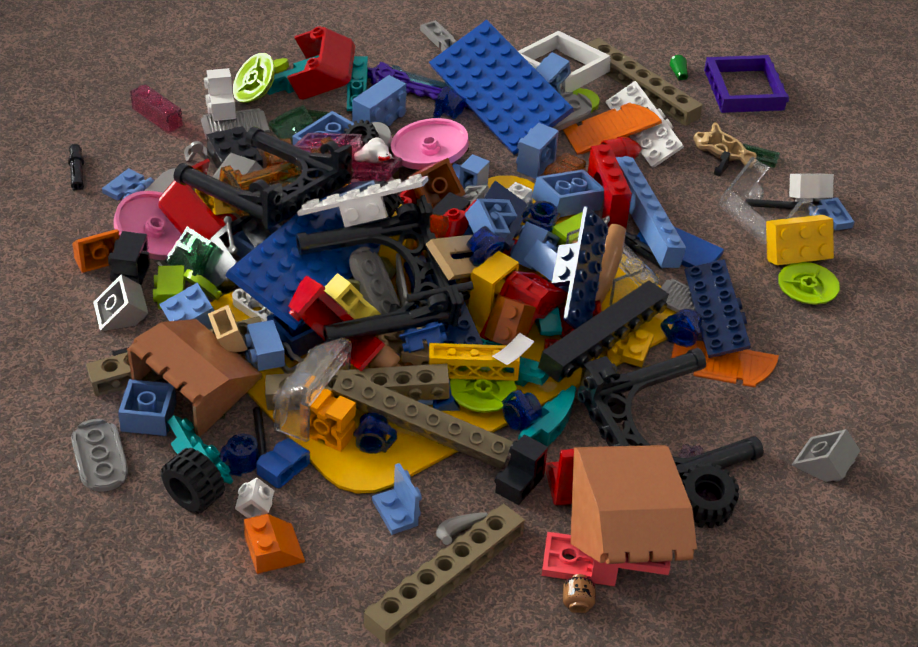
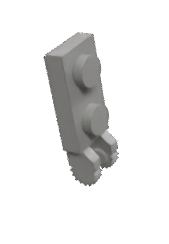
M436 20L420 25V31L440 48L442 52L449 48L448 45L451 46L457 42Z

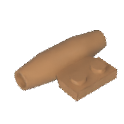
M611 224L606 236L602 271L599 276V289L595 299V306L598 307L602 305L613 285L623 255L626 229L618 224Z

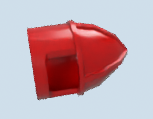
M617 137L601 142V144L605 145L610 144L615 157L629 156L635 160L642 150L636 141L628 137Z

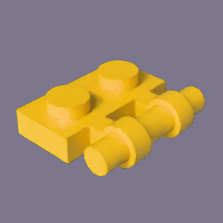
M641 329L633 330L624 340L620 339L611 349H608L607 354L610 357H614L616 354L622 355L621 362L642 367L653 342L654 333ZM621 341L626 342L627 345L621 344Z

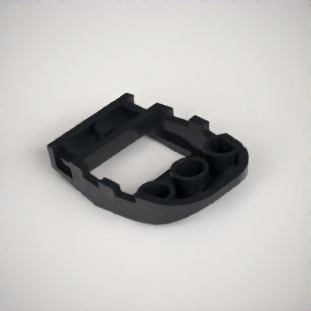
M246 214L231 222L232 234L236 231H244L254 247H257L272 234L269 229L264 228L261 219L250 214ZM227 224L206 243L197 259L198 275L210 281L216 286L217 291L222 293L236 286L234 282L225 276L227 271L237 263L224 244L229 240Z

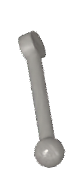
M226 216L224 222L227 224L230 242L228 251L231 254H236L238 249L234 246L232 218Z

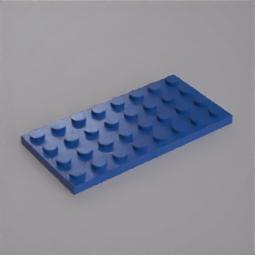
M485 20L429 61L430 66L513 155L519 153L517 148L519 140L524 138L529 130L538 123L552 128L574 112L573 107L488 20Z
M339 207L301 216L296 214L233 265L225 276L292 329L296 330L304 321L301 319L298 322L288 313L291 310L288 305L304 277L307 275L324 287L337 273L345 279H352L353 275L349 264L351 253L360 247H368L372 253L376 252L379 254L380 244L366 243L300 255L296 244L297 233L306 232V234L344 228L345 226Z

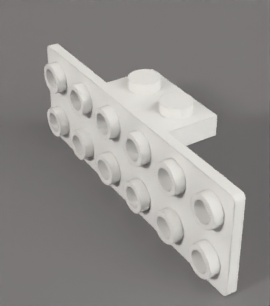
M636 81L606 100V104L611 110L615 108L618 111L621 110L620 106L632 103L651 110L662 120V123L630 135V138L641 146V153L651 167H656L684 147L672 131L674 127L668 118L664 120L666 116L662 110L655 108Z
M421 174L410 176L404 182H401V179L389 181L383 187H380V184L368 186V189L362 192L359 189H354L341 197L339 194H333L320 202L319 199L309 200L306 204L302 205L297 214L301 216L339 207L345 227L387 218L388 215L383 196L422 187L428 181V176L422 177Z

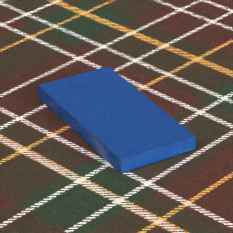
M674 227L686 246L681 265L689 268L717 261L723 255V248ZM639 232L637 236L642 242L647 244L642 233Z

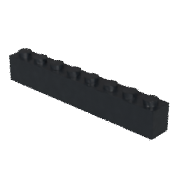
M648 280L542 351L538 368L557 382L566 377L569 378L574 371L582 368L583 363L589 362L593 358H598L603 351L611 349L620 339L624 340L633 330L637 331L643 323L650 322L656 314H661L667 307L666 301L669 293Z

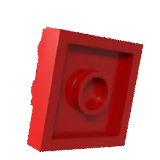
M514 271L506 279L499 295L536 307L529 331L536 318L544 319L565 300L568 292L555 287L551 282L535 273ZM490 312L488 319L480 333V337H482L485 340L492 341L484 336L491 315Z
M574 449L561 450L559 462L546 463L545 471L554 505L572 504Z

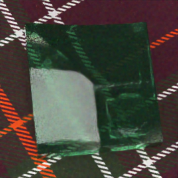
M303 105L279 115L269 122V127L280 140L293 145L292 136L314 122Z
M187 226L165 259V262L171 266L184 265L185 272L187 269L193 271V276L197 274L203 276L206 264L216 244Z

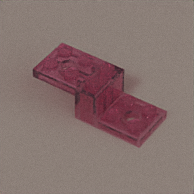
M307 133L294 145L310 153H321V146L328 141H334L339 147L348 144L352 145L351 179H359V181H388L402 166V158L392 157L390 160L377 164L357 162L354 159V154L363 147L362 134Z

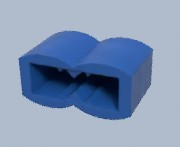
M290 438L278 442L273 451L261 455L257 460V475L276 488H281L294 475H297L310 464V451Z

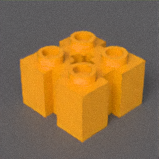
M318 385L301 401V415L305 417L301 421L302 435L316 441L322 439L325 441V445L341 452L356 435V422L353 419L356 416V402L342 396L335 398L330 390Z

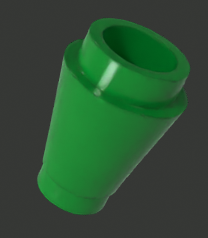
M682 55L673 56L669 64L678 80H686L688 78L686 58Z

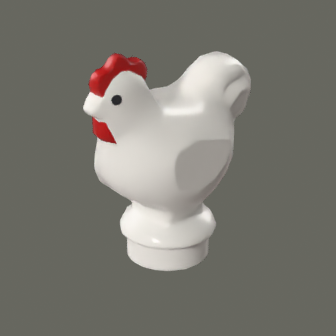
M378 137L371 139L361 150L354 154V159L357 162L374 164L382 163L392 158L388 146Z

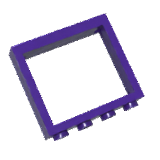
M769 55L706 58L704 71L721 113L785 110L786 103L789 102V95L785 92L784 84L781 83L779 73L776 72L774 63ZM764 71L774 94L730 96L720 72Z

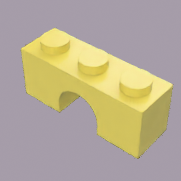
M338 273L325 286L326 289L324 291L353 319L381 314L363 298V295L349 281Z

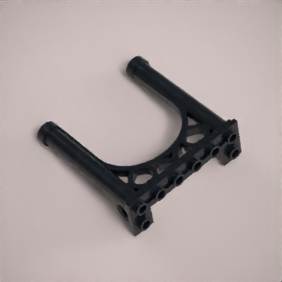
M254 126L246 134V144L298 166L302 173L294 182L282 187L281 183L269 186L264 180L259 179L251 183L249 191H246L202 173L186 163L179 164L173 175L175 182L193 187L263 220L264 228L268 230L296 214L307 201L313 199L320 200L351 182L352 145L348 144L339 147L334 141H328L321 146V153H310L265 133L264 130Z
M421 195L420 199H417L416 204L406 203L401 205L396 210V216L379 222L306 234V232L296 234V244L300 255L366 243L381 244L398 252L409 264L415 282L413 293L449 286L446 275L426 246V243L431 239H436V237L430 231V216H432L433 210L431 203H427L425 195ZM399 236V239L396 241L390 237ZM405 239H413L416 241L418 248L411 250L402 245ZM422 251L424 253L426 262L421 261L418 258V256L421 255ZM428 274H431L433 283L424 282ZM455 284L451 285V289H447V294H435L429 297L427 301L407 302L402 308L394 312L323 325L325 344L327 347L337 346V343L403 331L410 328L424 327L432 322H447L448 325L457 327L458 319L461 317V306L464 305L463 295L461 292H458ZM415 304H417L420 307L418 309L412 310Z
M695 348L687 351L686 354L624 374H619L614 366L607 367L599 373L596 368L593 369L590 366L587 367L578 390V398L581 403H584L590 419L595 422L601 438L606 440L608 446H629V444L632 446H651L635 426L631 412L632 399L642 389L704 369L706 367V358L701 349ZM630 391L626 399L618 395ZM607 404H618L624 409L623 413H613ZM623 421V431H620L616 423H621ZM751 436L694 457H673L680 478H682L683 474L688 471V468L692 466L695 468L696 464L702 463L705 466L706 463H712V466L720 465L721 469L749 459L756 460L761 458L764 450L759 438Z

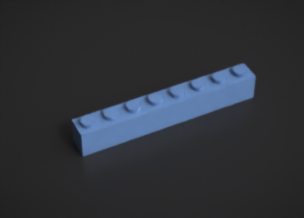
M629 156L616 157L632 192L629 212L661 268H680L686 250L685 244L635 160Z

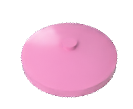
M431 118L416 121L403 127L394 135L391 142L392 155L400 165L421 170L446 158L449 159L450 163H453L467 151L469 146L468 133L461 124L449 119Z
M140 191L128 195L119 203L114 215L115 230L118 229L119 236L122 231L147 234L149 248L147 252H149L150 259H174L189 250L191 247L190 243L158 206L162 192Z

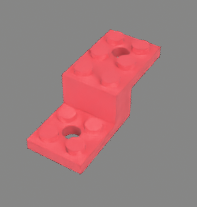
M547 532L541 576L569 579L573 575L583 574L595 584L615 587L618 568L669 575L670 561L651 562L649 555L648 562L628 563V553H625V563H600L570 544L571 535ZM563 555H572L574 556V559H565Z

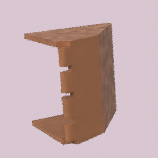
M197 319L161 322L134 338L133 344L127 349L132 380H141L153 369L159 375L165 373L163 378L176 389L182 384L185 385L180 392L193 403L195 434L199 437L262 378V373L237 352L224 349L218 342L216 335Z
M665 445L574 447L570 544L600 563L606 562V564L625 563V553H628V563L648 562L649 555L651 562L672 561V551H675V561L692 560L694 550L697 549L693 510L669 447Z

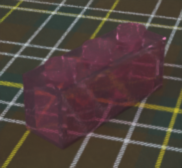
M144 84L130 91L132 109L167 134L183 126L181 108L148 85Z

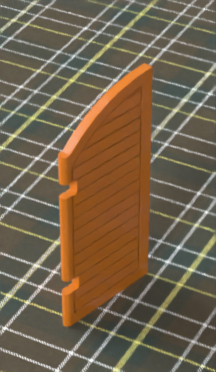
M627 103L620 106L621 110L616 111L614 108L581 121L582 125L578 126L575 123L562 130L577 155L589 152L591 146L600 145L603 140L628 137L662 123V120L654 112L643 106Z
M675 337L672 358L686 354L689 350L699 348L705 355L706 367L694 372L693 376L736 384V379L743 380L742 385L756 387L757 384L764 381L773 372L779 356L743 350L708 358L703 341Z

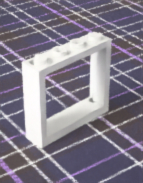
M560 31L518 51L535 69L540 64L535 59L555 49L585 64V66L571 72L560 84L561 94L573 92L610 72V55Z

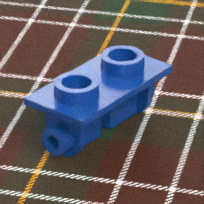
M438 322L429 323L425 328L418 330L417 328H410L405 330L404 334L399 335L401 340L406 342L402 344L404 352L409 351V353L424 349V340H427L428 347L429 343H444V341L448 340L446 332H442L446 331L443 323Z

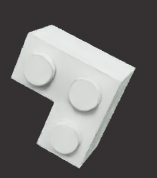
M229 68L206 70L207 77L204 78L205 89H208L209 93L205 95L208 115L212 114L213 121L236 119Z
M790 174L789 196L796 198L795 201L813 202V198H815V201L833 198L834 174Z

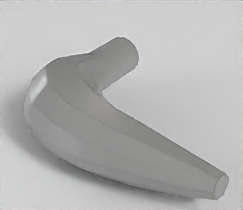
M487 512L473 513L447 519L438 526L436 536L442 540L443 544L449 545L452 542L451 537L473 526L476 522L482 521L488 514Z

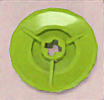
M258 53L250 57L242 65L233 85L234 97L240 103H249L257 100L268 92L274 81L275 74L272 57L266 53Z
M792 263L784 267L778 275V284L782 291L791 299L803 304L817 305L828 303L835 299L840 291L839 281L836 276L827 268L815 263Z
M465 366V367H462V368H460V369H458V370H459V371H466V370H468L469 368H467V367ZM481 367L479 370L481 372H488L491 369L489 367ZM451 379L449 385L451 387V394L459 405L480 413L498 411L508 406L515 398L517 389L515 381Z

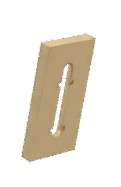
M475 235L431 239L426 243V246L448 280L470 277L473 269L479 267L490 257L485 248L480 247ZM474 252L478 256L453 259L451 254Z

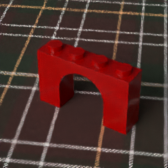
M610 144L591 146L588 174L604 188L602 219L610 216V221L607 223L608 228L611 224H618L626 229L632 192Z

